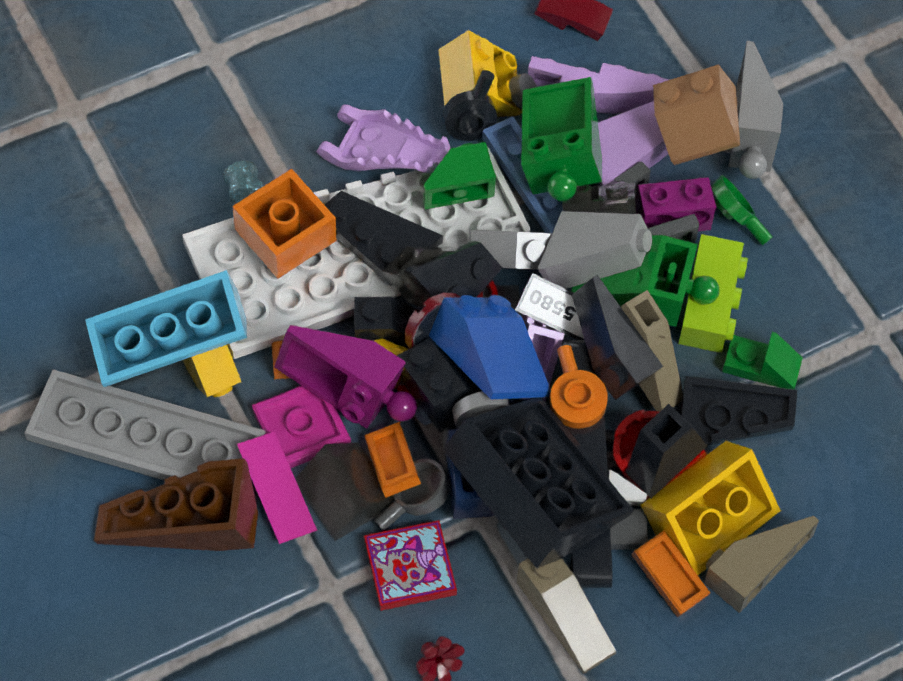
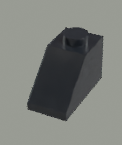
M391 296L354 297L355 337L371 341L383 338L409 349L405 342V329L411 315L415 311L419 313L420 310Z

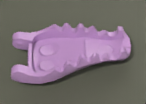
M342 105L337 116L339 120L350 125L339 147L330 142L323 141L316 152L326 161L346 170L414 169L432 174L451 148L446 137L443 136L440 140L429 134L426 135L419 126H414L408 119L403 122L396 113L392 115L387 110H360L350 105Z

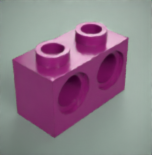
M709 177L638 185L634 209L635 214H641L647 228L695 214L700 223L698 231L711 230L716 205Z

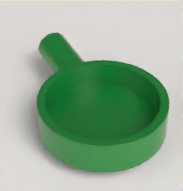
M721 175L711 183V189L715 195V205L727 219L732 220L734 218L741 225H745L761 245H764L773 237L756 217L752 206L744 195L728 178Z

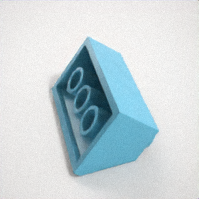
M227 270L85 319L103 387L247 338V320L238 289Z

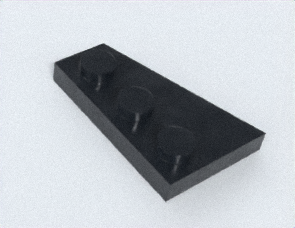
M340 191L324 204L336 217V238L390 286L406 274L405 270L409 266L417 265L443 243V235L344 191Z

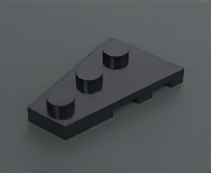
M686 376L681 416L693 426L707 446L725 441L730 442L793 430L795 426L798 390Z

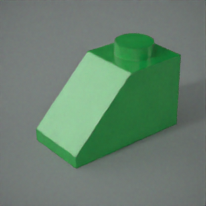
M486 142L477 144L465 143L448 151L424 183L423 205L425 210L495 197L496 175Z

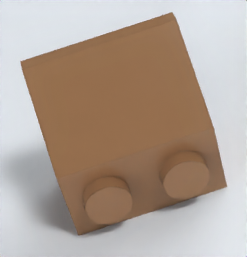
M719 64L653 85L655 117L669 157L674 165L740 146L736 86Z

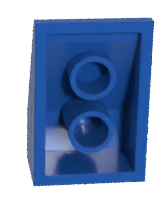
M463 295L461 297L443 299L429 336L490 399L549 397L551 389L523 318L511 307V303L507 299L498 295H491L490 297Z

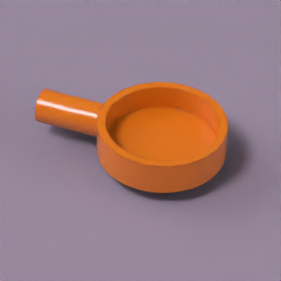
M563 345L557 349L563 374L552 386L550 408L565 426L577 429L587 428L596 424L603 417L608 401L607 389L602 380L593 373L578 370L571 345Z

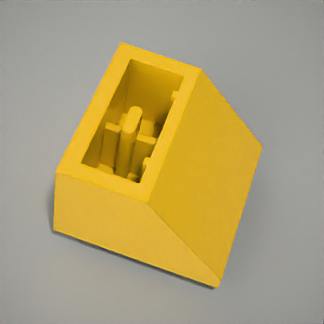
M470 30L438 49L444 106L455 95L465 91H473L481 72L487 70L495 76L487 95L494 103L497 117L517 116L522 113V110L513 103L511 99L512 94L509 89L511 78L517 76V61L514 55Z

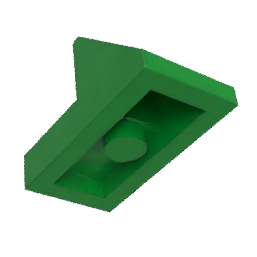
M773 331L769 344L733 335L722 372L777 388L795 390L803 357Z

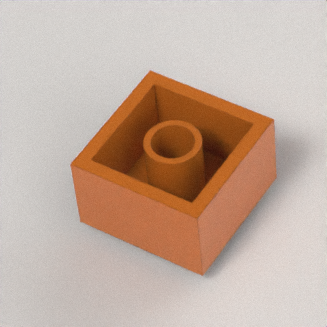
M293 169L288 170L232 206L235 230L277 279L337 241L336 217Z

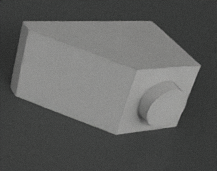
M469 230V242H481L503 268L538 269L552 233Z

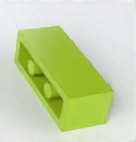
M701 234L692 279L695 280L704 275L713 277L719 284L720 293L716 301L708 305L697 303L691 294H688L679 339L680 345L722 353L725 340L732 341L737 319L730 318L731 309L738 310L742 294V288L736 287L737 278L744 279L748 258L741 257L744 246L743 242Z

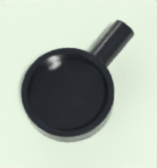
M483 70L473 91L459 93L446 103L443 110V119L446 129L452 137L463 141L482 138V131L496 124V109L492 99L487 95L495 78L492 72Z

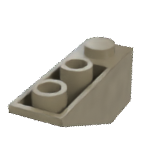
M647 290L623 304L621 308L664 366L640 384L655 410L660 412L668 404L674 407L682 402L683 391L668 321Z

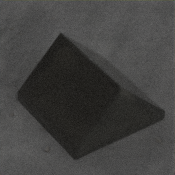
M359 443L325 444L295 478L301 494L334 541L377 517L395 501L393 495L385 498L374 464Z

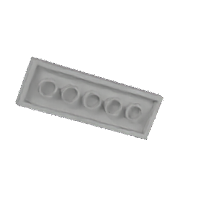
M52 370L24 434L26 440L164 480L174 475L181 478L198 471L197 466L209 461L240 459L242 456L237 444L265 435L266 431L116 387H103L102 383Z

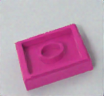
M302 385L252 405V412L260 428L265 430L266 434L275 431L290 468L351 444V438L336 408Z

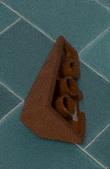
M244 458L209 461L197 466L198 471L181 478L174 475L164 479L165 484L146 492L139 489L100 505L94 541L97 544L208 551L254 548L258 509L247 461Z

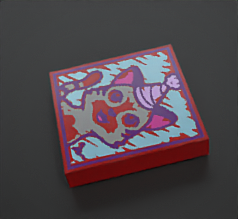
M439 520L364 535V543L380 611L457 595V588Z

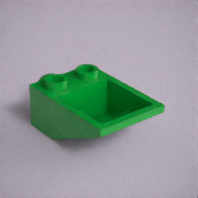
M591 77L523 90L521 166L533 195L549 192L553 199L567 201L574 196L576 187L602 182V152L594 87Z
M652 235L651 249L646 252L641 267L600 278L620 307L648 290L667 319L668 324L674 327L677 326L685 293L691 294L694 301L702 305L713 303L720 293L719 284L713 277L704 275L695 280L689 279L698 244L664 235ZM584 284L573 286L571 292L575 293Z

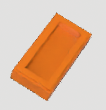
M400 422L364 435L385 498L421 484Z
M665 531L659 533L631 554L677 617L710 594V591Z

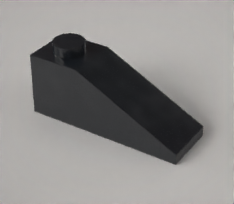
M598 275L592 277L572 295L593 370L615 400L642 384L664 367Z

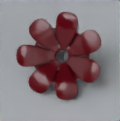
M445 636L439 637L436 644L430 641L424 643L421 647V653L424 657L416 663V669L421 674L422 681H434L435 678L438 681H451L452 678L449 670L456 672L462 667L463 662L458 657L464 654L463 646L458 643L451 644L452 641Z

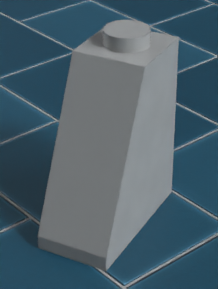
M561 211L538 270L544 279L567 289L587 283L596 275L599 278H604L641 267L646 252L651 249L652 234L648 230L641 214Z

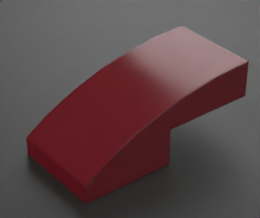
M539 0L534 14L561 30H564L569 24L598 41L603 36L614 9L596 0Z

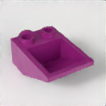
M290 325L286 330L274 367L324 401L332 404L350 422L358 423L367 429L385 405H387L389 415L394 420L402 422L411 419L417 411V402L413 395L405 391L393 392L406 362L377 342Z

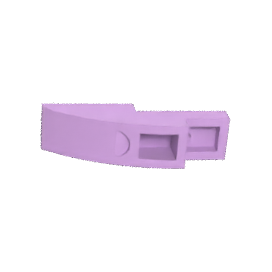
M532 56L528 67V74L533 78L537 87L591 77L597 113H624L653 102V85L668 81V79L661 78L655 74H645L620 65L602 63L600 72L596 73L583 67H573L557 63L552 59Z

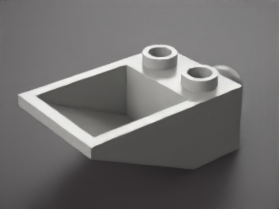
M747 41L736 89L740 146L724 150V152L730 153L728 167L739 168L741 174L746 178L756 179L765 172L771 171L781 133L783 102L755 43Z

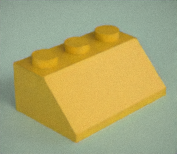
M728 441L723 442L662 488L652 499L649 498L641 504L655 535L657 536L662 531H665L697 575L707 569L705 567L706 563L718 549L725 552L733 542L747 538L781 511L753 450Z

